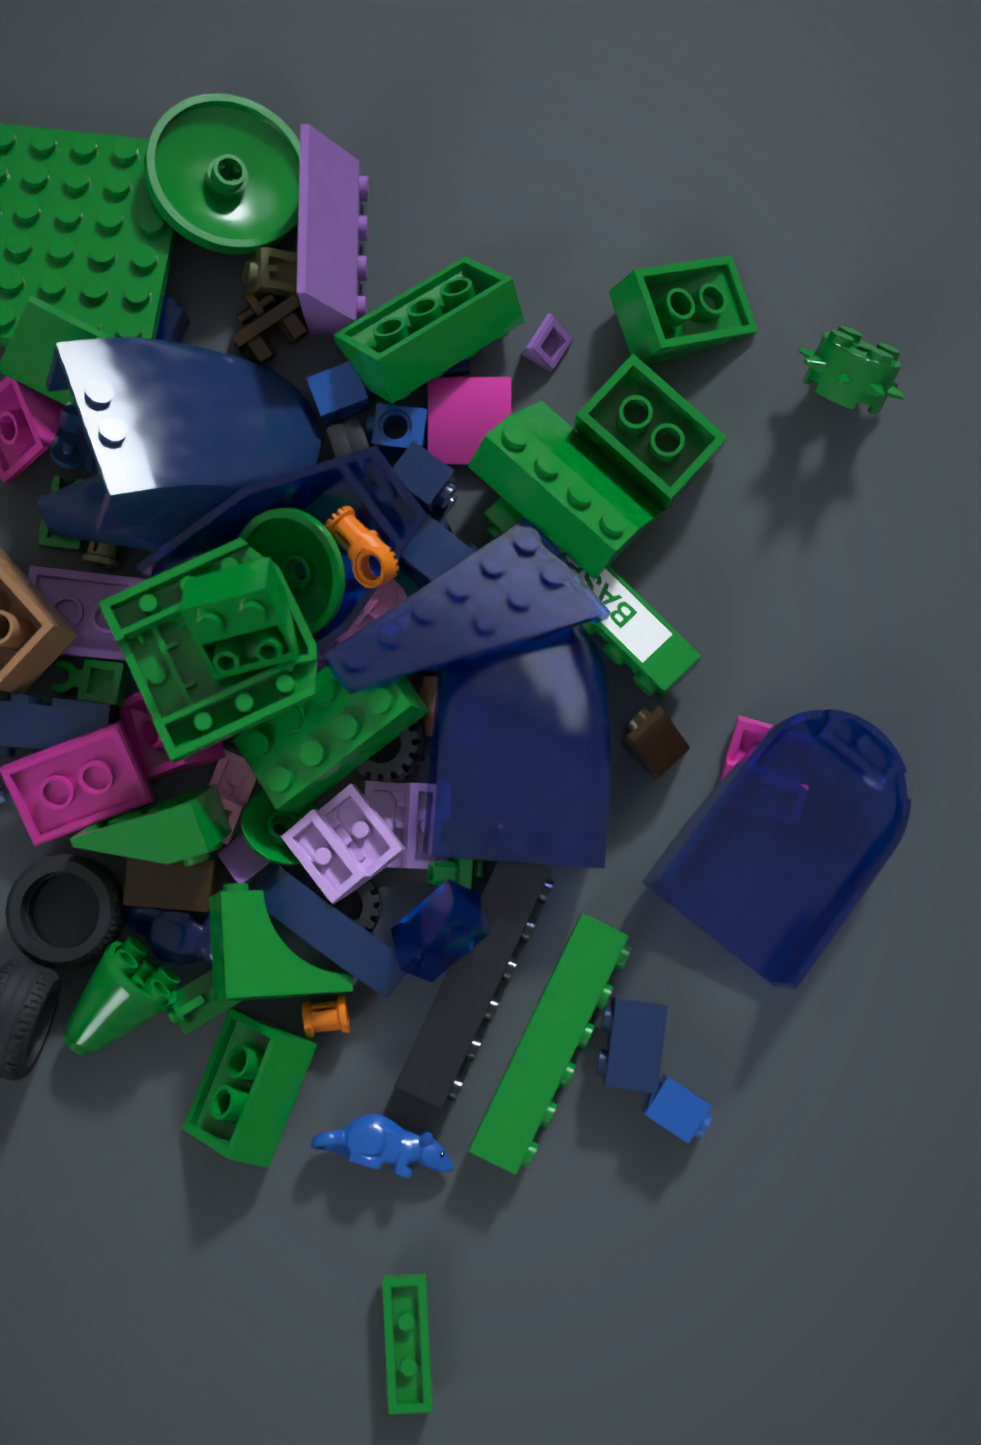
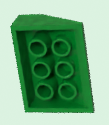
M543 401L510 414L488 432L468 464V467L593 579H596L665 511L660 504Z

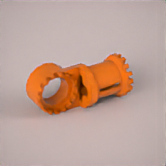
M344 506L342 510L338 509V516L333 514L332 517L334 519H328V523L324 524V527L333 539L348 552V559L352 562L355 578L360 584L368 588L391 582L397 576L396 571L399 570V566H396L398 559H394L396 554L390 552L391 548L381 541L380 535L375 530L369 531L355 518V511L350 506ZM370 555L375 556L380 562V577L373 575L369 569L368 561Z

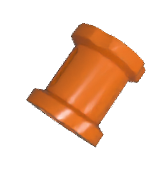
M346 994L338 995L337 1000L311 1003L310 999L303 1000L302 1017L306 1038H314L315 1033L341 1030L343 1034L350 1033V1016Z

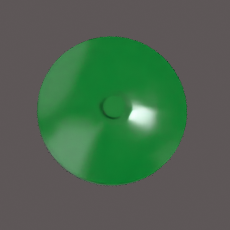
M210 93L190 97L177 103L159 119L147 144L144 157V177L149 195L156 209L176 232L205 249L224 254L242 255L256 253L261 246L271 248L277 245L298 224L300 141L288 125L276 114L264 106L240 96Z

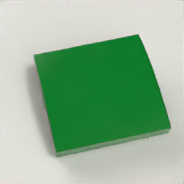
M31 295L0 360V373L64 405L70 402L76 406L70 389L48 392L46 387L56 343L112 338V336Z

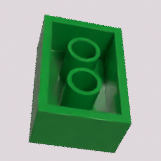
M634 354L620 366L576 414L574 429L665 510L716 457L728 438Z

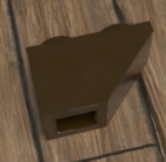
M660 706L651 714L644 708L623 729L627 737L621 744L655 780L663 775L690 749L687 742Z

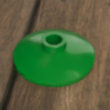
M262 791L250 799L242 813L241 829L243 836L250 848L269 862L287 866L301 864L281 838V835H278L275 830L283 833L287 832L312 809L318 810V808L311 803L299 813L276 810L266 792Z

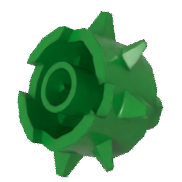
M840 325L838 330L831 329L830 332H824L816 350L804 348L798 350L805 357L803 363L809 366L803 383L811 385V382H816L818 385L815 392L832 402L853 410L856 403L859 402L869 405L867 410L869 414H879L887 397L902 400L905 398V395L897 389L898 384L894 382L901 369V363L898 361L901 352L885 343L878 342L875 347L861 341L863 334L857 330Z

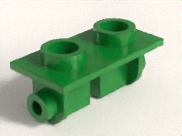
M212 969L178 989L176 1002L167 1010V1014L175 1026L179 1024L184 1035H187L243 1000L214 1002Z

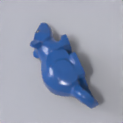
M379 1113L361 1115L342 1129L314 1135L311 1141V1148L341 1154L346 1156L348 1161L380 1170L383 1162L393 1164L392 1172L406 1178H411L412 1171L409 1165L423 1164L427 1168L439 1173L449 1172L454 1169V1165L446 1150L433 1138L431 1131L424 1129L420 1134H417L413 1131L405 1130L389 1117Z

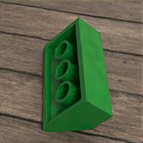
M464 256L334 333L333 338L367 388L386 401L394 403L395 401L405 399L413 390L429 380L441 377L447 369L460 361L475 356L478 350L491 342L506 337L512 329L524 323V318L513 278Z

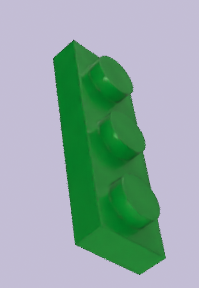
M427 1274L383 1275L388 1413L433 1412Z

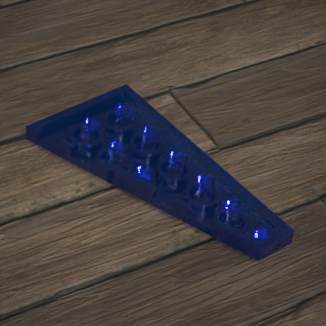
M525 518L323 655V662L348 694L351 695L399 681L403 676L426 669L428 672L443 668L445 664L464 658L467 661L528 643L532 638L553 632L559 634L572 630L573 626L593 621V623L608 619L611 612L554 543Z

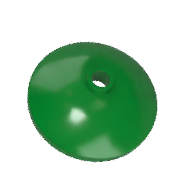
M279 508L257 515L245 526L239 538L246 541L252 549L264 558L270 557L272 562L279 566L311 634L314 635L322 631L336 616L342 603L345 589L344 565L336 542L317 519L303 511L292 508Z

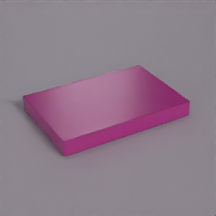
M121 720L0 767V774L34 847L151 803L155 799Z

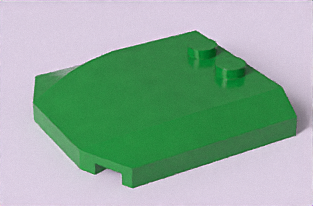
M238 538L98 602L173 764L316 698L317 645L279 566L275 563L273 565L288 597L299 649L298 659L215 680L179 611L186 579L264 558L242 538Z

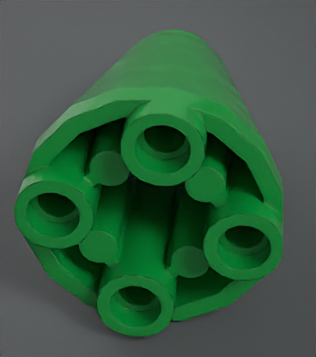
M129 936L124 942H113L103 953L67 1021V1029L63 1032L64 1041L75 1053L81 1056H89L92 1052H98L169 1009L176 1002L177 991L175 987L180 983L179 976L172 968L167 965L160 966L154 958L148 955L147 947L138 938Z

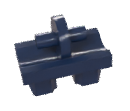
M67 402L61 409L58 435L50 446V456L58 466L73 469L83 464L86 470L92 472L97 467L93 452L76 406Z

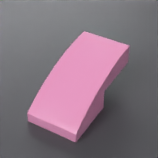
M227 745L224 747L226 757L218 760L209 786L217 785L232 829V833L221 841L226 845L231 842L241 821L242 813L258 783L257 778L240 751Z

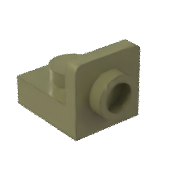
M261 246L249 260H246L243 266L242 281L244 285H247V293L251 292L257 300L263 293L290 297L294 294L298 298V252Z

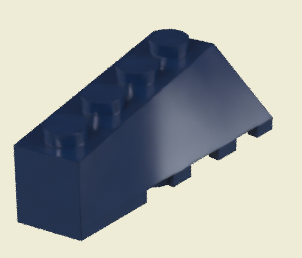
M17 693L8 694L7 698L0 697V756L15 757L16 750L32 751V754L107 726L118 721L119 709L111 704L61 698H50V702L42 701L41 697Z

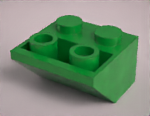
M270 557L186 579L179 611L215 680L299 658V649L287 593Z

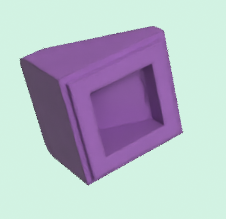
M243 833L217 853L237 883L248 884L273 864L257 855L250 848Z

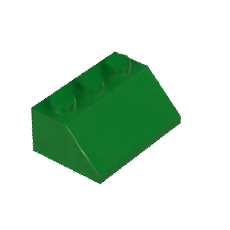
M230 1008L182 1129L230 1160L269 1168L275 1151L279 1146L280 1138L291 1110L295 1105L296 1097L310 1066L317 1044L289 1029L238 1009Z

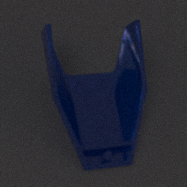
M375 445L241 488L137 564L136 567L141 573L149 576L168 571L238 539L245 526L253 518L269 510L279 508L297 509L311 515L324 526V524L328 523V519H334L332 517L333 514L338 516L337 510H342L344 506H350L355 511V518L369 531L375 530L380 535L381 541L391 548L390 552L396 554L394 559L399 560L428 519V516ZM335 539L334 541L340 551L344 565L345 589L342 603L334 619L322 631L312 635L317 645L318 653L350 629L379 588V586L368 588L358 582L352 570V562L348 559V552ZM370 555L368 561L369 569L373 575L380 577V562L375 556Z

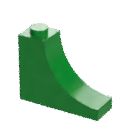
M233 883L222 885V891L209 897L214 1002L328 996L353 991L351 974L329 972L310 965L284 944L270 921L263 890H249V884Z

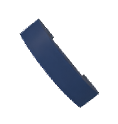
M274 863L255 889L263 890L267 912L330 960L387 999L413 965V962L383 940L368 932L281 865Z

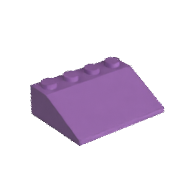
M301 124L297 296L309 334L333 335L367 314L366 296H360V281H367L368 261L367 256H360L361 241H368V216H361V201L369 202V176H362L358 159L310 124Z

